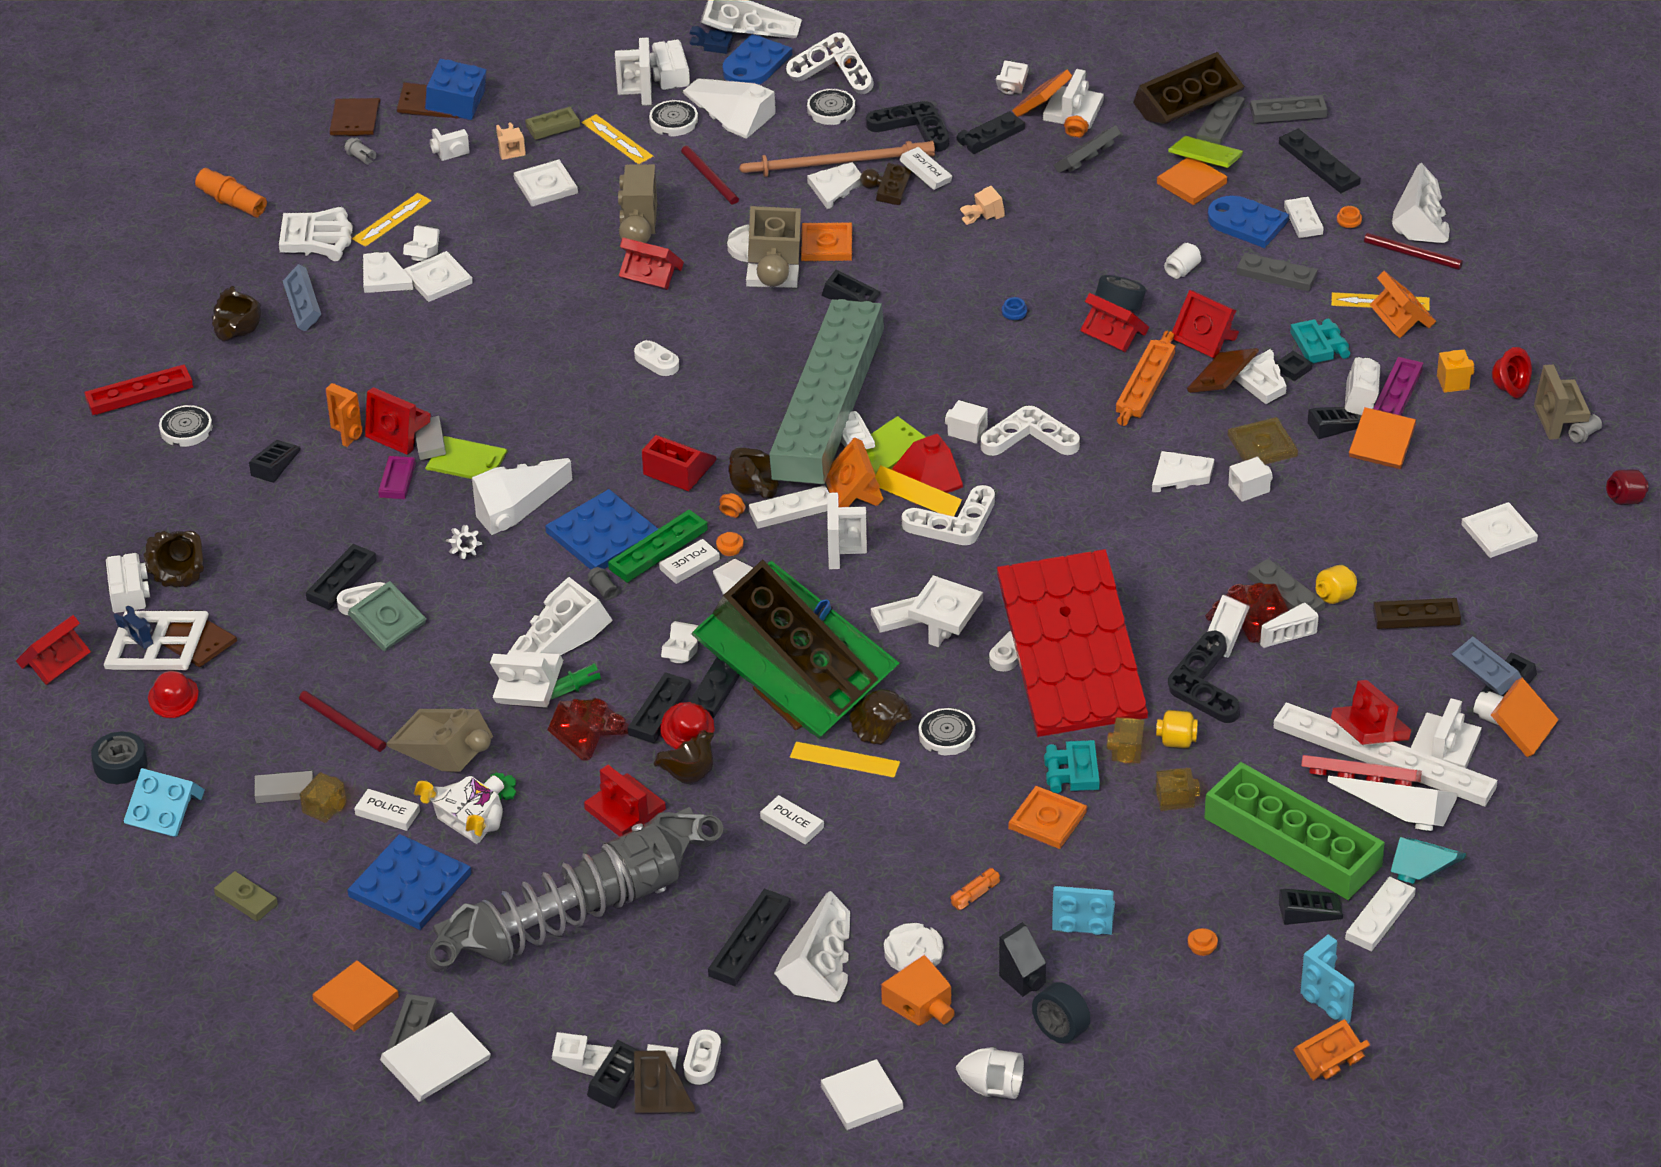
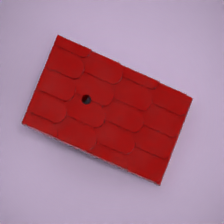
M1106 549L997 567V576L1037 737L1147 719L1146 700L1138 676L1137 665L1124 623L1125 619Z

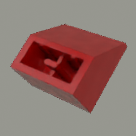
M655 435L642 450L644 475L686 491H690L716 461L715 455Z

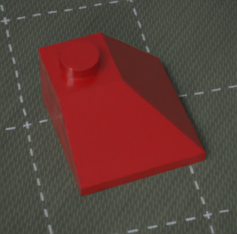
M938 433L914 441L891 469L945 493L963 488V483L951 450Z

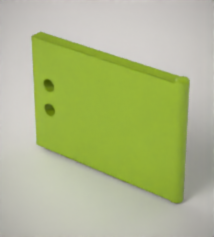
M1184 136L1168 149L1173 154L1227 168L1243 155L1242 150Z
M898 416L873 432L871 436L875 442V447L866 449L875 475L880 465L892 469L912 443L925 438V436Z
M444 436L446 454L432 457L425 469L427 471L431 470L472 479V477L499 467L507 454V449Z

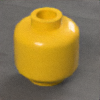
M1336 565L1324 569L1317 575L1316 592L1328 604H1336L1347 600L1356 591V576L1344 565Z
M1167 710L1163 720L1157 719L1156 736L1162 737V743L1165 747L1189 748L1191 743L1197 740L1198 719H1194L1193 714L1188 711Z

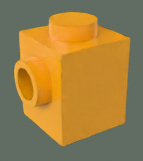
M1465 349L1439 353L1437 377L1443 392L1468 390L1470 388L1471 375H1474L1475 370L1473 360H1469Z

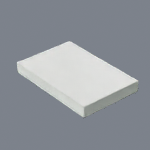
M451 1012L382 1053L380 1060L420 1102L488 1061L491 1053Z

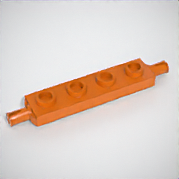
M1165 331L1160 340H1150L1116 403V412L1121 413L1117 418L1118 424L1122 425L1123 423V426H1126L1131 416L1142 417L1175 355V345L1171 344L1174 334L1171 331L1169 334L1168 331Z

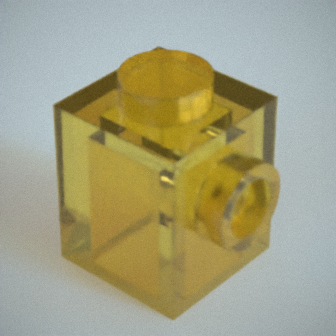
M1116 717L1114 733L1108 732L1107 749L1112 750V761L1140 764L1145 720Z
M1191 768L1156 771L1155 791L1160 811L1195 808V796H1200V786L1198 779H1193Z
M320 772L300 792L302 813L327 823L336 812L341 811L345 806L344 782H341L336 777H330Z

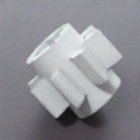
M468 525L462 526V532L452 528L451 531L454 535L451 539H446V542L452 545L449 553L460 552V559H465L466 552L472 556L477 555L474 549L476 545H482L475 537L478 531L468 532ZM460 537L468 538L466 541L467 547H460L462 543Z

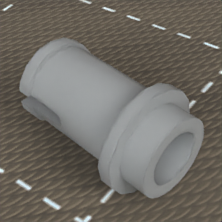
M350 138L345 144V150L349 156H355L367 165L373 162L367 155L374 160L376 158V152L363 145L362 141L358 138Z
M1592 414L1590 415L1589 422L1572 424L1568 432L1569 437L1576 443H1583L1588 439L1589 435L1602 428V422L1597 415Z

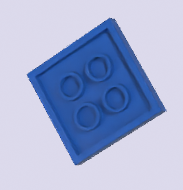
M610 489L545 525L548 535L591 570L596 567L606 569L609 567L608 561L658 530L657 527Z
M399 834L348 888V896L421 930L472 874L471 866Z

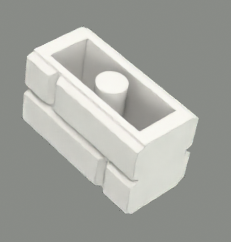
M671 40L667 43H653V53H650L651 68L653 67L654 81H659L663 90L689 86V68L681 42L679 40Z
M1358 357L1354 359L1346 383L1345 410L1348 412L1362 415L1364 407L1373 409L1379 393L1380 364L1370 358Z
M137 553L125 554L123 557L120 555L112 556L106 559L110 599L114 613L125 612L126 606H131L134 610L145 609V598L150 597L148 581L143 582V579H148L146 563H140L139 554Z

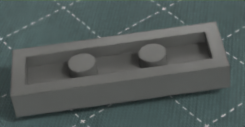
M1232 94L1216 101L1198 131L1197 139L1221 145L1241 112L1245 98Z
M1323 95L1250 101V110L1254 123L1327 117V107Z
M1116 125L1102 131L1054 164V167L1059 173L1066 169L1069 172L1074 171L1082 165L1080 162L1082 159L1088 161L1099 154L1097 149L1100 147L1104 150L1115 143L1113 138L1121 134Z
M1244 253L1237 266L1236 275L1310 292L1317 278L1318 269L1266 258L1256 254Z
M1266 559L1248 570L1247 578L1287 609L1291 610L1302 603H1306L1316 613L1325 609V601L1271 560Z
M406 995L387 1050L431 1025L437 1008L436 998ZM382 1062L383 1071L391 1072Z

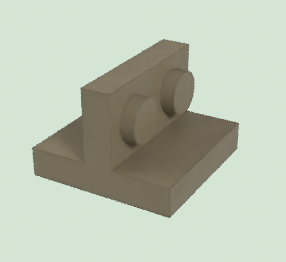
M1554 364L1543 365L1534 407L1548 439H1559L1563 423L1589 422L1591 413L1575 379L1560 380Z

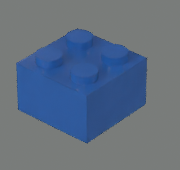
M440 58L427 85L425 109L472 120L485 92L487 69Z

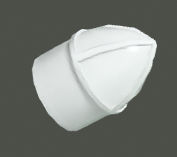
M992 1047L982 1048L966 1055L958 1063L956 1070L962 1081L979 1094L986 1097L996 1096L1016 1099L1022 1084L1024 1061L1021 1053L997 1050Z

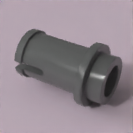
M596 567L588 573L589 585L595 587L606 601L618 595L619 589L608 578V572L605 569Z

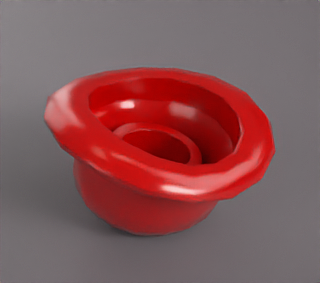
M1512 347L1504 353L1503 357L1495 362L1492 368V379L1497 388L1507 391L1514 398H1521L1526 393L1532 376L1531 359L1526 350L1520 347Z
M167 671L155 680L154 686L149 691L148 702L150 708L156 714L164 718H177L185 715L194 707L198 700L199 690L197 684L192 679L186 678L182 673Z
M691 702L672 706L664 714L660 727L665 743L674 749H677L683 742L697 737L698 733L702 730L712 733L715 730L714 720L710 713L702 706Z

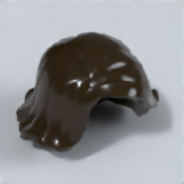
M234 286L220 293V297L214 306V315L212 316V325L217 338L221 341H228L232 337L245 336L255 331L261 317L260 303L250 295L236 291Z
M736 448L732 450L729 457L728 472L731 484L735 490L744 495L760 494L763 498H772L777 493L779 484L778 480H772L770 455L758 449Z
M162 531L155 533V537L147 539L146 552L143 556L146 562V571L154 575V581L162 582V586L165 587L171 585L173 587H181L182 585L187 587L192 582L199 580L204 566L202 565V542L196 532L175 531L168 533Z
M885 689L876 690L861 699L854 706L855 711L851 712L849 716L852 723V731L857 733L861 741L880 745L889 738L898 722L912 719V713L906 701L900 698L896 692Z
M702 730L698 733L697 737L683 742L676 750L660 751L656 755L654 766L661 767L681 783L692 784L700 781L713 767L711 741L714 733Z

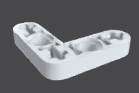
M843 33L832 34L792 58L786 67L787 73L792 80L804 81L837 61L855 92L859 94L869 93L874 85L869 71L848 37ZM840 41L843 45V47L840 49L836 46V42ZM827 47H829V49L831 50V55H829L826 49ZM817 52L825 54V58L821 62L813 61V56ZM807 59H808V61H809V63H810V65H811L810 68L808 67V65H807L806 62H805V60H807ZM848 59H856L857 64L851 69L845 68L844 65ZM796 66L801 68V73L795 71ZM860 73L862 79L865 80L866 84L864 86L859 84L855 76L856 74Z
M1034 406L1020 408L981 436V451L992 456L1001 454L1028 434H1031L1064 455H1072L1080 447V437L1075 431ZM1049 428L1055 431L1047 433L1042 430ZM1015 429L1017 432L1007 433L1005 430Z
M985 485L973 488L958 517L919 508L907 509L902 513V527L906 532L959 545H971L977 540L994 507L995 492L991 487ZM971 513H977L981 516L977 518H971L967 515ZM944 525L946 526V528L935 529L933 528V526Z

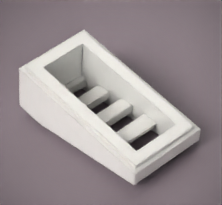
M857 411L850 412L846 427L842 433L841 443L846 447L855 437L863 441L865 449L874 448L875 442Z
M1306 603L1298 605L1262 625L1260 645L1265 648L1317 633L1318 614Z

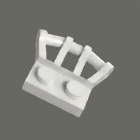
M337 207L317 213H283L279 240L280 252H305V256L314 252L326 255L332 261H339L343 255L342 251L344 248L351 244L353 225L347 220L348 214L343 207Z

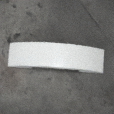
M557 1032L552 1060L575 1071L594 1076L612 1047L587 1044V1036ZM648 1044L647 1051L665 1050L675 1069L678 1048ZM618 1054L616 1056L617 1058L629 1064L632 1062L631 1060L622 1057ZM611 1065V1067L625 1073V1071Z

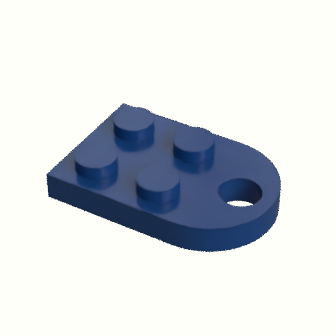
M751 34L723 62V76L726 81L755 83L759 85L765 82L793 55L792 48Z
M1224 196L1214 200L1209 205L1208 222L1214 229L1265 248L1289 222V214L1244 197Z

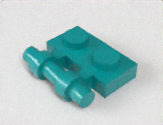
M1315 319L1291 324L1290 333L1304 357L1311 361L1312 364L1333 359L1334 352L1340 354L1343 359L1350 356L1348 342L1340 336L1338 325L1333 323L1331 319H1325L1322 325H1318Z
M1094 740L1066 742V750H1057V746L1054 744L1046 747V753L1044 754V763L1048 767L1046 782L1050 786L1051 792L1060 793L1063 783H1070V791L1099 790L1100 781ZM1061 764H1067L1068 768L1059 769V766Z

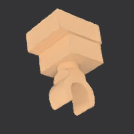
M508 123V129H501L499 125L496 126L499 153L502 160L526 155L523 134L519 128H513L512 123Z
M992 186L974 194L976 205H966L960 209L965 215L962 217V220L966 225L974 223L981 214L986 220L992 217L999 219L1005 216L1002 197Z

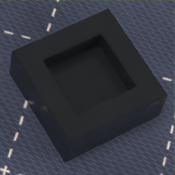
M1291 351L1275 362L1280 368V373L1293 381H1296L1312 370V362L1295 351Z

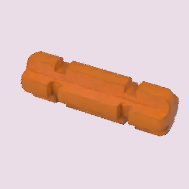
M993 868L987 869L982 873V876L979 875L961 888L963 891L958 890L951 896L952 906L957 910H962L969 905L968 901L972 903L989 890L988 887L992 888L1000 882V874Z

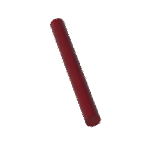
M688 145L684 146L681 149V153L731 205L738 203L739 198Z
M1366 233L1364 243L1458 270L1462 267L1463 260L1370 233Z
M303 691L300 694V701L378 752L386 748V742L309 692Z

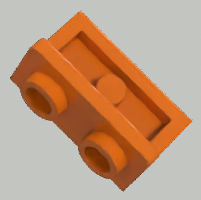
M331 383L326 388L331 428L341 432L342 445L348 447L362 434L358 395L347 388Z
M1344 1019L1296 1046L1293 1051L1313 1081L1321 1076L1327 1080L1340 1072L1339 1066L1345 1062L1351 1066L1365 1057L1363 1051L1370 1046L1368 1040L1360 1043Z

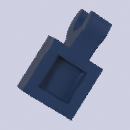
M692 26L690 30V35L697 36H692L690 45L704 46V51L728 53L733 41V33L711 29L709 33H706L698 26Z
M125 607L127 611L125 616H119L117 613L114 614L117 626L127 630L129 637L143 649L154 644L150 634L152 632L151 625L145 618L140 619L135 614L133 607Z

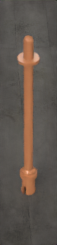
M907 141L902 147L771 161L767 160L766 155H762V162L743 163L739 169L742 173L763 171L764 177H768L769 170L901 157L903 153L917 147L928 156L933 157L935 156L933 141L921 143Z

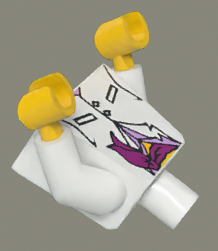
M492 775L482 784L469 776L460 782L444 787H433L427 781L417 782L414 795H421L420 800L424 804L429 803L430 800L433 801L437 819L472 842L478 844L487 832L497 831L500 827L503 809L498 793L504 789V784L498 777Z

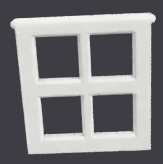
M135 611V614L140 619L145 618L148 622H157L152 635L154 644L147 648L143 659L120 658L125 644L137 643L129 637L127 630L118 627L104 662L105 669L187 670L209 614L207 611ZM170 622H194L188 637H164ZM161 644H185L180 659H156Z

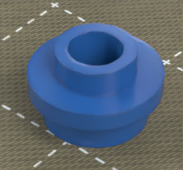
M1008 298L1002 306V315L1010 320L1022 319L1027 315V306L1021 298Z

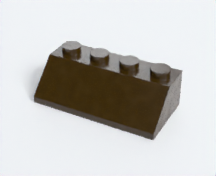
M1217 51L1139 85L1133 103L1146 121L1166 124L1244 90L1245 86Z

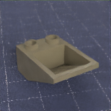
M419 709L386 744L389 748L438 770L461 772L478 752L488 749L493 735L478 709Z

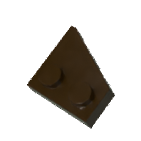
M634 1051L635 1114L695 1113V1107L685 1091L666 1051Z

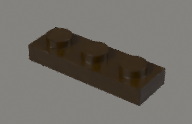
M1457 598L1380 601L1373 603V613L1377 629L1460 625L1461 621Z

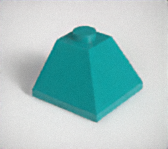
M1400 837L1391 872L1398 873L1397 879L1414 884L1415 879L1424 880L1465 859L1466 853L1410 837Z

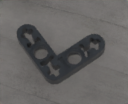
M919 101L874 110L866 115V127L871 132H883L917 125L924 141L934 142L936 152L944 151L949 147V134L934 105L930 102ZM896 116H905L904 118H896ZM928 125H934V126H936V127L929 128V127H926V126H928Z
M1216 630L1208 631L1202 635L1169 675V691L1174 697L1224 723H1232L1240 716V706L1237 698L1204 680L1227 651L1224 634ZM1195 660L1205 662L1204 666L1199 669L1191 668L1190 664ZM1202 692H1208L1212 695L1206 701H1200L1196 697Z

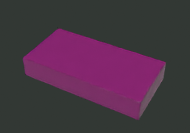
M388 457L378 491L379 498L406 499L416 464L414 457Z

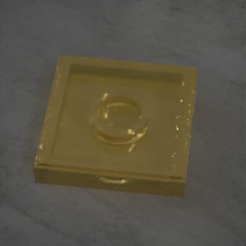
M1277 417L1228 429V437L1243 461L1258 457L1265 465L1298 456L1296 446Z

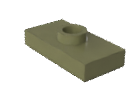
M571 107L525 120L526 127L535 140L580 127V120Z
M235 871L214 887L217 897L256 922L278 905L275 896Z

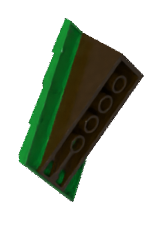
M762 559L722 596L713 613L691 635L721 661L723 660L747 682L754 685L782 711L788 713L807 731L820 738L899 665V662L833 609L823 622L813 612L822 600L773 561L767 564Z

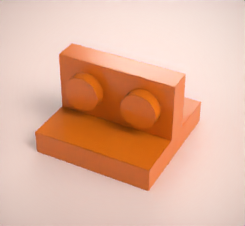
M1383 271L1377 277L1385 289L1370 306L1397 337L1401 338L1418 320L1428 328L1436 322L1412 292L1387 272Z
M854 437L831 465L825 481L829 493H838L839 507H849L856 498L878 506L883 500L879 489L880 486L876 481V475L862 440Z

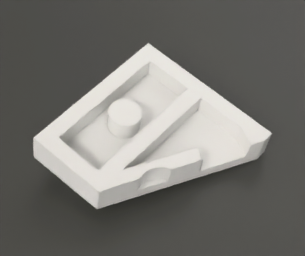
M851 162L807 175V180L824 206L829 209L833 207V202L839 197L844 198L852 189H856L861 185V173Z
M389 252L363 254L364 293L413 290L412 279Z
M1271 349L1254 357L1234 379L1265 404L1286 394V384L1283 377L1280 376V368L1274 362V353Z
M1162 451L1152 484V492H1161V487L1173 485L1176 486V489H1180L1190 485L1209 484L1214 468V459Z

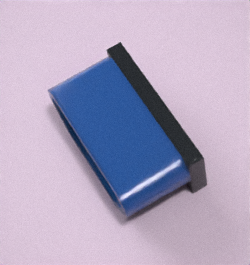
M826 599L820 601L813 612L824 622L833 607L830 605L829 600Z

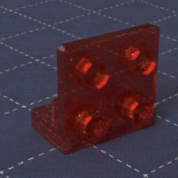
M1236 584L1230 587L1226 596L1250 606L1242 628L1251 643L1261 640L1263 624L1289 611L1276 584ZM1220 600L1212 605V609L1205 615L1208 621H1212Z
M573 699L572 701H559L547 730L581 760H590L600 736L628 734L629 724L625 722L626 720L623 716L614 713L608 708V704L601 699Z

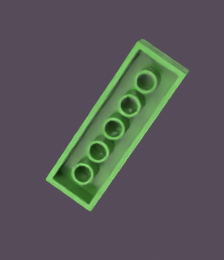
M1242 762L1236 765L1206 794V820L1347 900L1382 867L1384 841Z

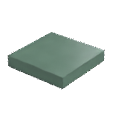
M391 581L381 586L348 611V615L384 652L426 622V618Z

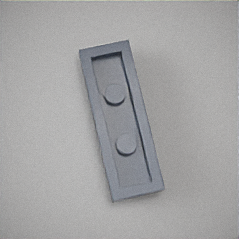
M298 264L283 280V284L297 327L307 331L312 324L318 321L321 311L307 269Z
M1471 637L1452 653L1454 659L1461 666L1501 696L1511 688L1516 680L1522 678L1518 670L1475 637Z

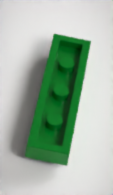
M687 510L608 561L609 570L628 583L708 530L707 522L691 510Z

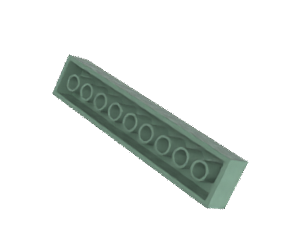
M845 299L831 301L769 454L772 480L816 484L825 483L841 442L842 433L849 419V414L853 411L884 330L882 303L847 301Z

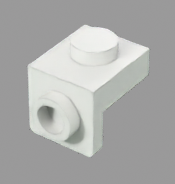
M1004 61L1001 74L996 77L998 90L1009 95L1014 93L1021 94L1029 70L1028 65Z
M437 128L432 130L433 139H430V146L434 154L437 153L442 161L470 153L468 134L465 129L441 135Z
M415 226L413 241L404 244L403 254L412 256L411 259L417 261H424L436 255L438 252L439 229Z
M674 621L671 624L670 639L662 646L661 657L670 658V661L674 663L688 662L697 653L698 640L691 633L698 625Z

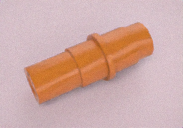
M203 168L196 177V187L214 197L216 202L220 204H227L233 208H238L256 218L266 209V198L247 189L246 186L238 183L234 177L224 176L208 168Z

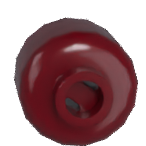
M1635 469L1617 470L1612 473L1606 483L1608 496L1613 502L1620 505L1642 502L1649 488L1648 481L1643 473Z

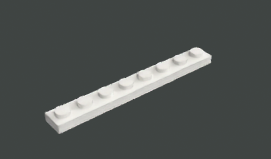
M1287 702L1274 719V729L1369 764L1421 770L1420 783L1441 791L1457 793L1458 797L1482 806H1486L1497 788L1496 779L1395 742L1362 745L1334 720Z

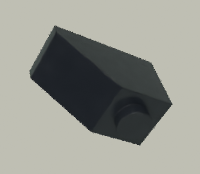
M1023 922L999 937V977L1022 997L1031 991L1039 990L1046 982V962Z

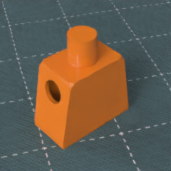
M925 955L881 984L882 1004L918 1026L923 1025L933 1017L942 1024H946L954 1016L955 1011L950 1007V983Z

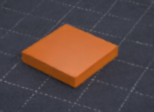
M1067 69L1037 87L1012 110L1017 117L1022 116L1047 101L1071 79V73Z
M1187 157L1157 177V184L1190 204L1195 205L1227 184L1228 176L1200 160Z
M802 223L801 261H852V223Z
M1364 407L1349 451V457L1401 469L1416 426V419Z
M1523 677L1514 682L1491 713L1492 718L1527 757L1536 752L1559 720Z
M1035 786L1008 822V829L1060 849L1087 813V805Z
M355 961L312 994L315 1003L354 1032L399 998L398 990L359 961Z

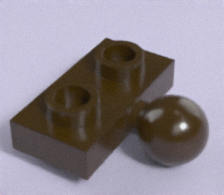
M888 163L883 177L879 176L878 172L874 169H866L860 176V182L868 189L879 186L876 201L900 205L911 176V170L908 167Z

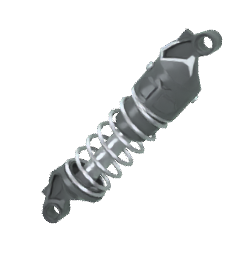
M690 807L677 813H658L648 824H637L632 827V831L603 844L601 852L591 857L583 854L582 861L579 862L578 866L571 868L569 864L563 863L562 873L565 885L557 888L552 877L548 873L543 872L542 882L547 893L537 898L530 884L522 882V892L527 903L518 907L511 895L506 891H502L501 898L507 911L506 913L500 915L496 907L487 900H482L476 904L465 903L449 919L432 927L437 938L426 953V964L435 972L445 971L454 962L460 950L478 953L498 964H502L512 959L513 954H522L525 948V939L534 945H542L546 936V930L553 935L561 936L565 930L566 921L579 927L583 925L586 913L595 917H602L605 909L611 905L620 908L624 902L636 901L653 892L661 893L666 890V886L678 880L687 845L690 843L700 847L711 846L721 837L723 824L716 816L693 814ZM703 825L710 827L713 831V837L705 836L702 833L701 827ZM575 906L581 911L580 920L574 921L565 911ZM560 914L561 926L560 930L556 931L545 920ZM539 923L540 939L535 940L525 929ZM519 933L520 948L515 950L511 936ZM438 949L445 951L448 961L439 962L434 956V951Z

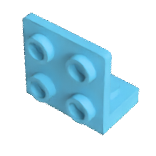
M141 768L124 823L176 837L178 836L191 798L201 800L205 789L192 781Z
M1055 886L1053 888L1052 930L1086 932L1095 935L1112 934L1115 901H1113L1114 892L1111 890Z
M1327 935L1304 953L1300 993L1308 1002L1315 1003L1324 1009L1332 1019H1338L1339 1021L1345 1019L1349 1024L1351 1022L1354 983L1335 970L1337 940Z

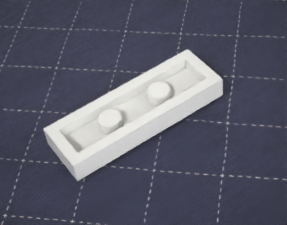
M824 485L749 504V512L757 528H762L826 512L827 493L829 492Z
M1389 876L1347 930L1345 939L1373 951L1413 899L1416 888Z

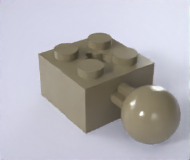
M655 164L625 165L624 175H620L618 204L623 209L620 210L619 235L621 240L622 238L647 243L651 234H655L657 216Z
M750 206L748 262L758 263L756 269L757 276L767 286L776 287L783 284L789 275L788 264L798 265L800 208Z

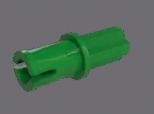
M595 663L573 673L568 671V675L557 679L550 700L574 690L577 693L579 688L601 680L600 673L588 676L589 673L598 670Z

